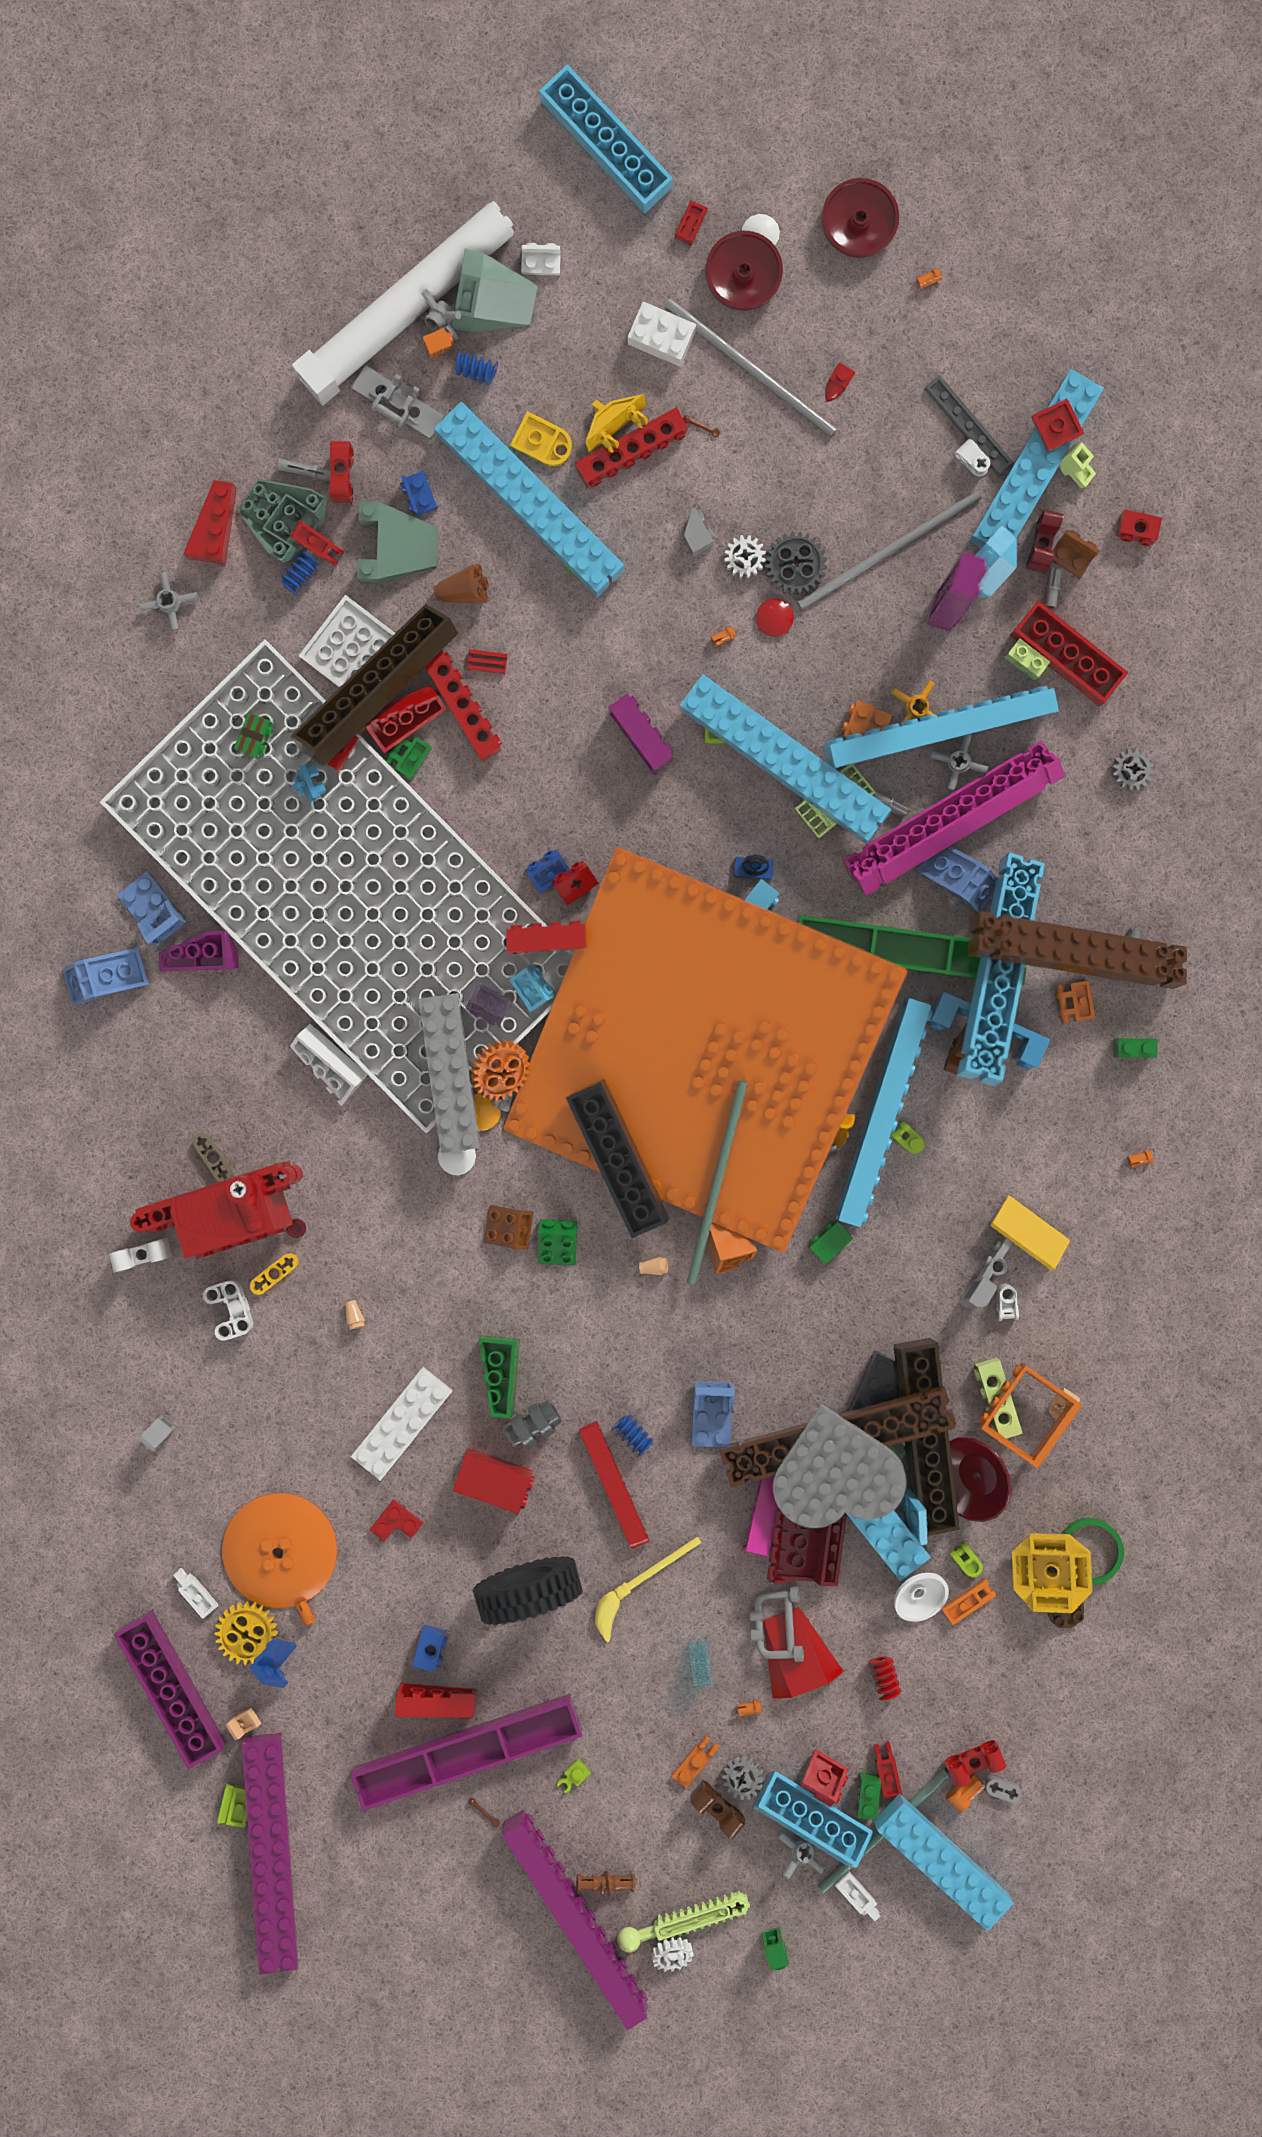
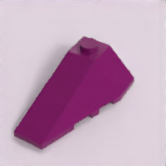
M227 930L207 931L202 933V935L159 952L160 972L239 968L238 949Z

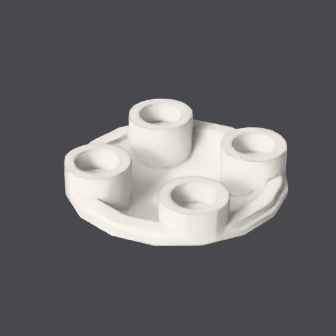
M757 214L751 216L742 227V231H753L765 236L775 246L779 240L780 231L778 224L768 215Z
M439 1148L438 1152L440 1166L444 1171L452 1175L465 1174L471 1170L476 1159L475 1149L441 1154Z

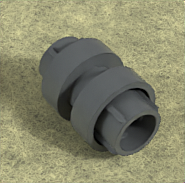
M546 1401L542 1405L537 1402L528 1408L529 1415L526 1417L519 1413L510 1419L511 1424L504 1429V1433L515 1450H520L524 1446L529 1449L538 1443L537 1436L542 1434L547 1438L556 1432L555 1427L561 1423L562 1419L550 1401Z

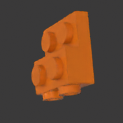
M857 700L849 708L848 715H851L849 722L845 721L841 730L844 733L843 739L846 740L847 735L861 733L863 736L865 735L864 731L880 728V731H883V726L889 725L892 715Z

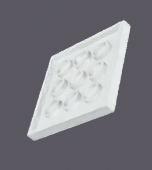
M345 595L300 653L299 657L340 688L395 632Z

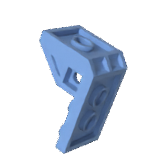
M951 846L920 863L915 870L923 877L947 889L953 897L975 913L983 912L993 898L997 880L993 872L979 861Z
M148 871L117 894L139 922L137 925L140 932L150 945L158 946L187 923L184 916Z
M138 948L83 959L72 963L62 970L73 1006L91 1002L112 993L148 985Z
M694 1381L692 1446L723 1447L730 1444L731 1412L733 1411L735 1394L732 1382Z

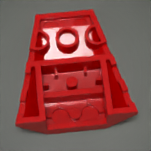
M800 1607L792 1609L794 1645L803 1646L804 1661L795 1662L794 1658L768 1659L773 1699L793 1698L829 1684L844 1672ZM785 1612L763 1620L767 1650H787Z

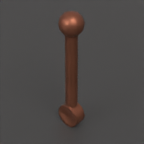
M685 415L683 417L685 423H692L712 433L714 437H718L720 435V431L718 429L713 430L697 421L690 419V416Z
M474 1798L469 1799L468 1803L470 1806H474L492 1822L493 1827H499L500 1821L498 1819H494L476 1803Z

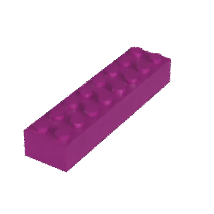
M963 551L938 589L927 622L928 625L949 631L952 626H956V623L968 611L969 606L971 607L972 603L979 596L982 587L979 583L985 577L988 566L985 565L986 558Z
M153 1610L120 1627L113 1635L186 1767L190 1769L221 1752L226 1742Z

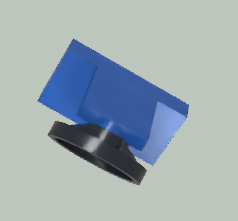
M746 855L745 858L735 857L734 877L772 879L774 860L766 859V857L761 855Z

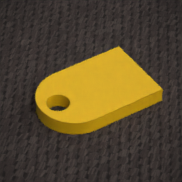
M527 411L510 447L544 465L559 466L569 459L572 452V441L565 430ZM559 446H564L567 452L561 456L556 453V449Z

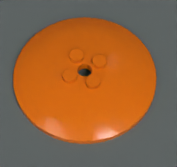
M272 1493L253 1499L234 1515L224 1534L222 1558L230 1581L243 1596L266 1607L288 1608L304 1600H310L329 1581L336 1564L337 1541L330 1521L316 1505L297 1495ZM275 1548H281L283 1550V1556L276 1557L273 1553V1550Z

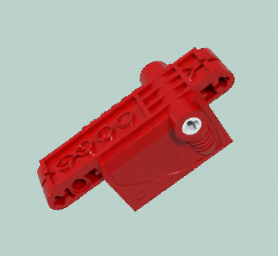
M290 1161L234 1176L230 1179L135 1209L136 1213L130 1219V1226L136 1232L149 1230V1233L175 1226L185 1259L193 1256L199 1259L285 1232V1227L293 1225L283 1191L291 1189L290 1185L298 1183L302 1179L303 1171L298 1165H291ZM286 1175L283 1179H280L279 1176Z

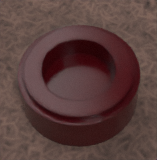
M293 1219V1225L287 1227V1233L293 1238H300L306 1232V1224L301 1219Z

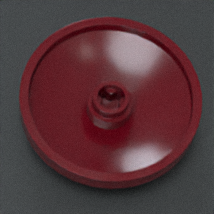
M854 178L836 186L828 195L822 211V228L829 243L842 254L855 258L870 257L883 251L893 240L899 225V208L894 196L884 185L868 178Z
M753 231L732 232L722 237L712 247L706 262V281L713 296L723 305L734 310H753L768 303L778 291L783 275L782 259L776 246L765 236Z

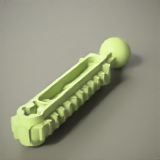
M737 1891L731 1892L729 1897L723 1895L722 1899L716 1897V1901L709 1899L707 1904L704 1901L700 1906L694 1904V1908L688 1906L685 1911L682 1909L678 1913L673 1911L672 1915L665 1913L663 1918L658 1914V1919L654 1920L653 1926L640 1930L632 1927L621 1929L617 1936V1944L622 1951L632 1953L638 1949L640 1942L655 1937L658 1938V1941H664L669 1937L674 1938L675 1935L681 1937L682 1933L685 1932L689 1934L691 1930L696 1932L697 1928L704 1929L706 1925L711 1927L712 1923L718 1925V1921L726 1922L727 1918L733 1920V1916L739 1918L741 1915L747 1914L750 1903L746 1894Z

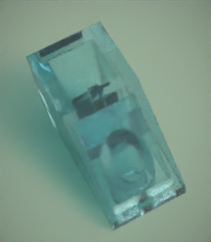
M707 1640L688 1642L694 1687L713 1685Z

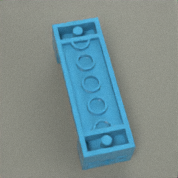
M946 992L938 993L931 1009L933 1010L931 1019L927 1022H930V1027L939 1031L950 1028L956 1013L969 1017L971 1004ZM1014 1023L1011 1038L1022 1041L1013 1060L1018 1062L1017 1066L1024 1069L1038 1068L1051 1039Z

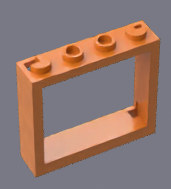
M1021 1363L1013 1369L1010 1380H1006L1003 1383L998 1397L995 1396L991 1400L988 1411L982 1413L979 1417L978 1426L1030 1464L1039 1468L1080 1410L1082 1404ZM1025 1372L1068 1402L1031 1456L988 1426Z

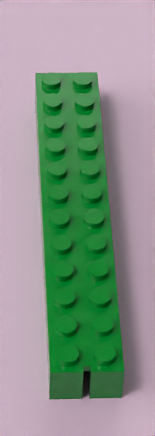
M804 915L798 916L797 923L901 966L906 970L975 980L977 978L981 957L968 956V940L971 938ZM1024 968V974L1021 985H1024L1027 968Z

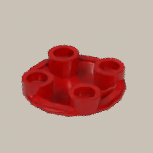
M777 598L768 599L757 610V625L759 630L766 635L773 637L782 636L793 625V610L784 600Z

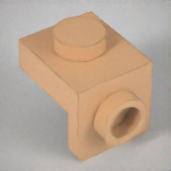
M1065 1388L1062 1389L1067 1395L1080 1402L1079 1397ZM1057 1395L1050 1403L1049 1413L1053 1418L1057 1419L1068 1402Z
M250 1707L235 1715L226 1724V1727L233 1738L238 1740L245 1733L257 1728L261 1722Z

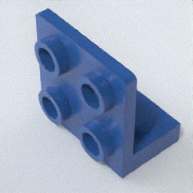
M274 1638L268 1642L263 1652L254 1659V1663L249 1669L261 1684L284 1688L288 1681L284 1677V1672L279 1667L297 1645L293 1642Z

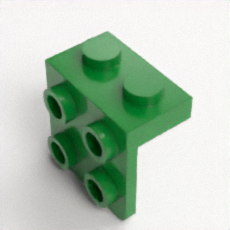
M540 1219L538 1263L551 1265L576 1264L578 1221Z

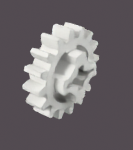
M741 535L739 541L736 538L733 539V545L728 543L727 547L729 550H725L724 553L728 557L724 559V563H729L727 570L733 569L732 575L739 573V578H742L743 574H746L748 579L750 578V573H753L755 576L757 575L756 569L762 570L763 566L760 563H765L766 559L762 557L765 556L766 551H761L763 544L757 545V538L751 541L750 535L747 539H744L743 535ZM747 545L753 547L755 550L750 549L749 547H747ZM739 547L738 553L732 555L733 551ZM743 553L748 556V560H744V557H742ZM758 559L757 563L751 567V562ZM735 564L741 565V566L743 567V569H742V568H739V567L736 566Z
M672 1937L670 1941L665 1939L662 1944L657 1943L658 1947H654L651 1953L654 1967L657 1966L658 1970L663 1968L664 1972L669 1969L673 1972L675 1968L681 1970V1967L688 1966L687 1962H692V1957H694L691 1943H688L687 1939L682 1941L680 1937L676 1940Z

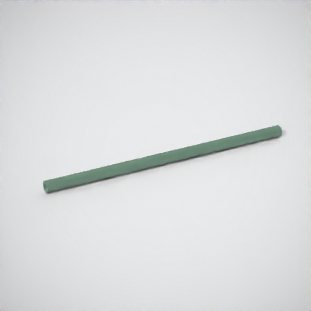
M738 1080L687 1278V1283L695 1285L697 1282L748 1084L744 1080Z

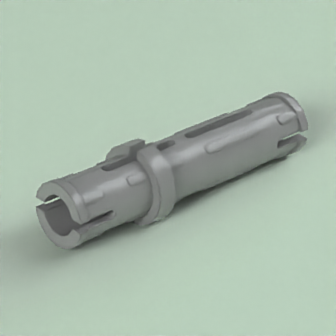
M282 458L278 459V471L310 477L314 481L318 479L330 481V470L320 468L319 465L310 466Z

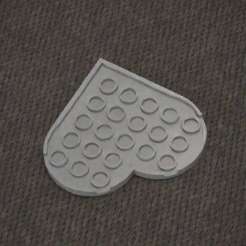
M823 1404L819 1406L781 1463L773 1482L774 1498L781 1512L792 1522L809 1528H821L831 1525L839 1520L845 1512L860 1519H877L886 1516L900 1504L906 1489L904 1466L898 1456L888 1447Z

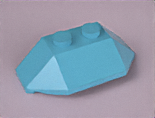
M1003 525L976 554L986 558L985 565L988 566L985 577L979 583L982 587L978 597H990L1017 568V538Z

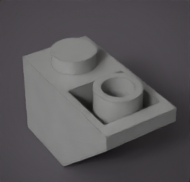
M696 508L691 510L684 534V542L692 557L712 547L713 539H715L711 529H707L704 525L706 521L702 512H697Z
M161 1415L138 1439L145 1449L154 1451L176 1427Z

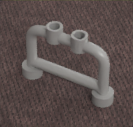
M799 1586L790 1587V1591L763 1592L757 1596L754 1610H750V1620L755 1622V1630H751V1640L756 1642L757 1650L764 1658H794L795 1662L804 1661L803 1646L794 1645L792 1602H800ZM784 1599L787 1650L768 1651L764 1647L762 1611L764 1600Z

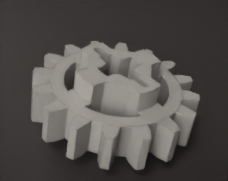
M1137 748L1133 753L1131 749H1128L1126 754L1121 752L1119 754L1120 758L1114 759L1117 764L1111 766V768L1115 769L1116 772L1111 775L1117 776L1115 783L1121 782L1120 788L1127 786V791H1130L1134 787L1135 791L1140 789V786L1144 788L1147 786L1146 782L1152 780L1149 775L1155 773V771L1150 770L1154 763L1149 764L1148 761L1151 759V756L1145 758V751L1139 754ZM1130 758L1128 764H1122L1125 759ZM1132 766H1134L1133 768H1134L1137 772L1133 773V771L1130 770L1129 768L1132 767ZM1137 776H1143V778L1140 781L1135 782L1137 780Z
M743 1756L741 1760L739 1757H736L734 1761L731 1760L728 1763L729 1766L724 1768L726 1773L722 1776L723 1779H727L723 1784L724 1786H729L727 1792L733 1791V1797L736 1798L740 1795L741 1800H744L746 1796L748 1800L753 1795L757 1796L758 1790L763 1788V1785L760 1783L765 1780V1778L760 1777L764 1772L763 1770H758L760 1764L754 1765L753 1758L747 1761L746 1756ZM745 1773V1775H744V1776H745V1777H744V1780H745V1781L742 1783V1781H743V1780H742V1778H743L742 1775Z

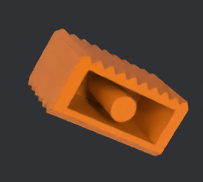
M445 328L423 336L424 346L432 360L433 357H440V354L443 355L444 353L447 354V351L450 352L451 346L454 345L450 331L446 332Z

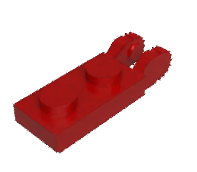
M301 520L298 521L289 536L334 566L338 562L333 557L327 555L329 549H332L338 555L342 556L344 554V551L335 546L331 540Z
M885 1742V1749L888 1755L885 1758H881L878 1744L873 1745L883 1799L897 1797L899 1794L902 1795L896 1761L892 1754L890 1742Z

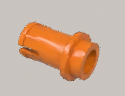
M935 268L924 275L916 277L920 289L935 282L938 284L942 280L940 270Z
M731 626L729 628L725 627L723 631L710 637L712 641H715L713 642L714 646L718 647L729 640L733 641L736 633Z
M1147 1150L1139 1154L1127 1156L1130 1159L1128 1163L1131 1168L1145 1163L1149 1165L1154 1161L1152 1152Z
M307 1600L295 1604L302 1619L301 1623H304L306 1626L315 1621V1614H312Z
M754 1700V1702L737 1704L739 1717L762 1713L760 1701Z

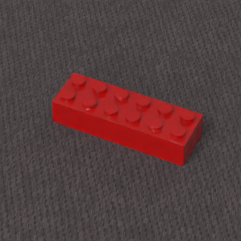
M1037 601L1010 634L1016 641L1022 639L1050 661L1048 666L1099 707L1107 701L1129 673L1040 601Z

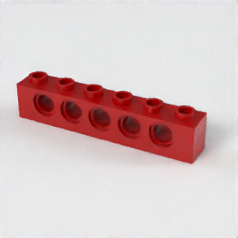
M676 407L642 426L643 428H637L617 439L619 447L616 449L612 446L613 452H610L604 446L575 462V467L586 488L589 486L592 488L596 487L607 476L608 478L616 476L619 473L618 470L624 467L625 469L635 465V461L640 458L642 460L649 458L653 451L657 449L661 451L667 448L671 441L682 440L686 436L688 427L678 408ZM663 428H669L671 430V433L663 434L661 430ZM646 437H652L655 441L651 444H648L644 441V439ZM630 446H635L638 450L635 453H630L627 449ZM618 455L621 459L618 462H613L610 458ZM597 464H600L604 467V469L599 472L595 471L593 468Z
M441 650L425 668L480 760L484 762L502 751L500 747L502 742L497 734L493 736L490 731L492 725L487 717L483 719L480 712L483 710L478 702L473 703L470 698L473 694L468 685L463 686L460 680L463 677L459 670L452 668L451 663H453L450 655L448 652L444 654ZM442 668L449 670L445 676H440L439 671ZM451 685H458L456 692H449ZM461 701L468 702V706L465 709L458 707ZM471 717L478 718V722L475 725H469L468 721ZM482 733L488 735V739L484 742L478 740L479 735Z

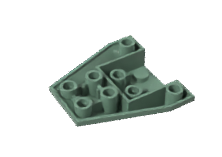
M465 249L454 311L461 312V318L452 319L451 326L453 329L465 332L529 326L538 285L483 252Z
M258 479L237 511L265 550L271 556L285 563L301 556V552L306 550L304 546L289 537L298 521L301 520L318 532L324 524L327 498L310 488Z

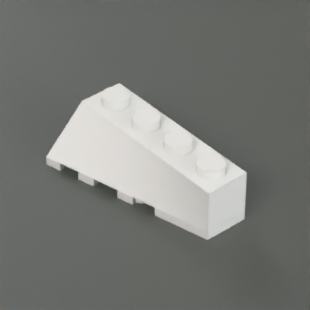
M311 1024L303 1029L290 1045L305 1065H310L313 1068V1074L317 1079L321 1078L326 1083L328 1092L330 1094L334 1093L337 1096V1102L340 1106L347 1101L368 1075L348 1055L343 1053Z

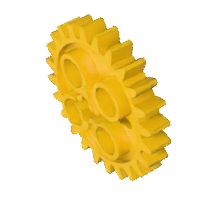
M246 1601L244 1606H242L241 1602H238L237 1608L231 1605L230 1611L226 1609L223 1612L225 1616L221 1615L219 1617V1621L222 1623L216 1624L215 1627L220 1630H217L214 1635L220 1637L215 1642L221 1643L218 1650L225 1649L223 1656L230 1655L229 1661L236 1658V1664H239L241 1660H243L244 1665L248 1663V1660L253 1664L254 1659L263 1652L268 1642L274 1639L273 1636L278 1634V1631L273 1630L276 1628L277 1623H271L274 1616L268 1617L267 1615L270 1610L263 1612V1605L256 1608V1602L252 1606H249L248 1601ZM239 1617H245L247 1619V1623H241L239 1621ZM255 1627H262L264 1633H258L255 1630ZM245 1630L249 1631L247 1636L244 1635ZM229 1633H235L237 1640L231 1639ZM245 1643H252L254 1649H248Z

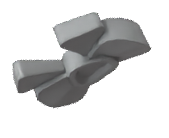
M512 1091V1097L506 1094L505 1100L502 1098L498 1099V1101L492 1099L493 1106L503 1111H510V1103L515 1091Z

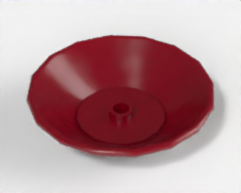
M958 1437L950 1440L958 1515L968 1521L986 1522L998 1518L1008 1507L1012 1493L1010 1474L1002 1458L989 1445L975 1438Z

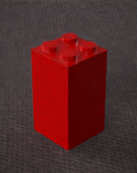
M467 1448L453 1492L519 1514L520 1509L524 1510L529 1495L526 1494V1491H531L535 1476H532V1469Z

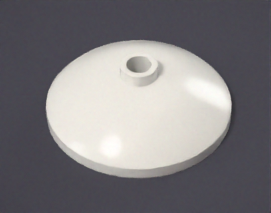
M934 1573L914 1575L907 1579L897 1590L894 1597V1608L897 1614L907 1621L917 1622L928 1619L938 1613L945 1605L949 1595L948 1585L941 1576Z

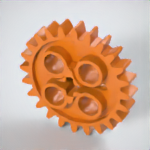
M502 1040L501 1044L495 1041V1046L489 1043L487 1050L482 1048V1055L476 1054L479 1058L478 1061H472L476 1066L470 1068L474 1073L470 1075V1078L473 1080L471 1084L482 1097H486L489 1100L493 1098L496 1101L501 1097L505 1100L506 1094L512 1097V1091L519 1092L517 1087L524 1086L522 1080H528L525 1074L530 1073L526 1068L530 1066V1063L527 1061L529 1057L525 1054L526 1051L512 1041L506 1042Z

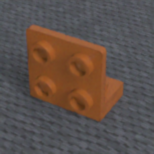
M1067 530L1052 550L1054 551L1052 562L1080 579L1100 550L1097 549L1096 544L1093 542H1086L1081 539L1077 532Z
M490 1205L484 1242L512 1249H528L534 1211L515 1210Z

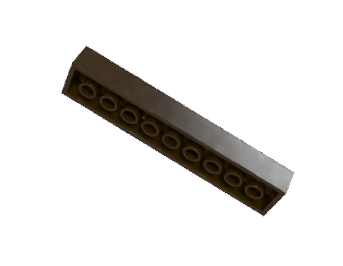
M427 604L421 607L290 735L299 750L322 766H325L458 634L451 619Z
M929 1337L893 1344L899 1398L922 1392L924 1397L927 1396L929 1390L943 1386L938 1342ZM935 1428L931 1435L905 1442L910 1490L926 1509L927 1537L960 1530L948 1430L939 1433L938 1428Z

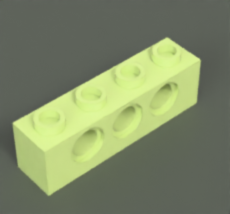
M998 1358L975 1364L976 1370H974L976 1380L981 1382L982 1386L979 1391L982 1399H986L988 1405L985 1407L986 1412L990 1408L991 1400L994 1396L1000 1394V1388L1006 1381L1001 1362ZM995 1377V1383L991 1386L987 1385V1379ZM1010 1394L993 1417V1425H991L992 1429L1006 1439L1023 1434ZM1002 1413H1006V1420L1003 1422H999V1415Z

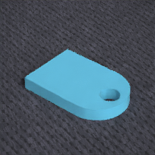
M905 1489L904 1496L899 1504L902 1519L919 1545L928 1544L926 1509L910 1489Z

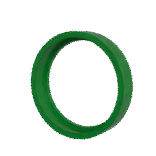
M1097 1518L1078 1519L1070 1523L1061 1534L1071 1535L1075 1530L1083 1526L1095 1525L1109 1531L1117 1543L1118 1554L1113 1567L1104 1575L1092 1578V1585L1104 1583L1111 1579L1122 1565L1124 1557L1122 1540L1119 1534L1105 1521Z

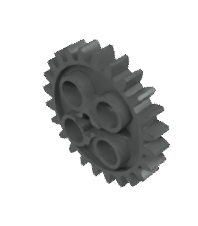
M792 531L789 538L784 534L783 540L778 537L776 539L777 544H771L773 550L767 551V554L771 557L765 558V562L770 564L765 565V569L770 570L767 573V577L773 576L770 583H778L776 589L782 586L784 587L783 593L788 589L790 590V595H793L794 590H797L798 595H801L802 590L807 594L809 586L814 590L816 587L815 583H821L819 577L825 576V573L821 570L827 569V565L822 563L826 562L827 558L822 557L825 554V550L819 551L821 543L814 544L815 537L810 541L809 534L802 537L800 531L798 536H795ZM801 549L808 550L809 555L803 557L800 555L799 551ZM786 551L790 554V558L783 559L780 553ZM794 560H797V563H799L798 567L792 564ZM809 568L812 574L805 576L802 573V569ZM789 570L793 576L785 578L783 572Z

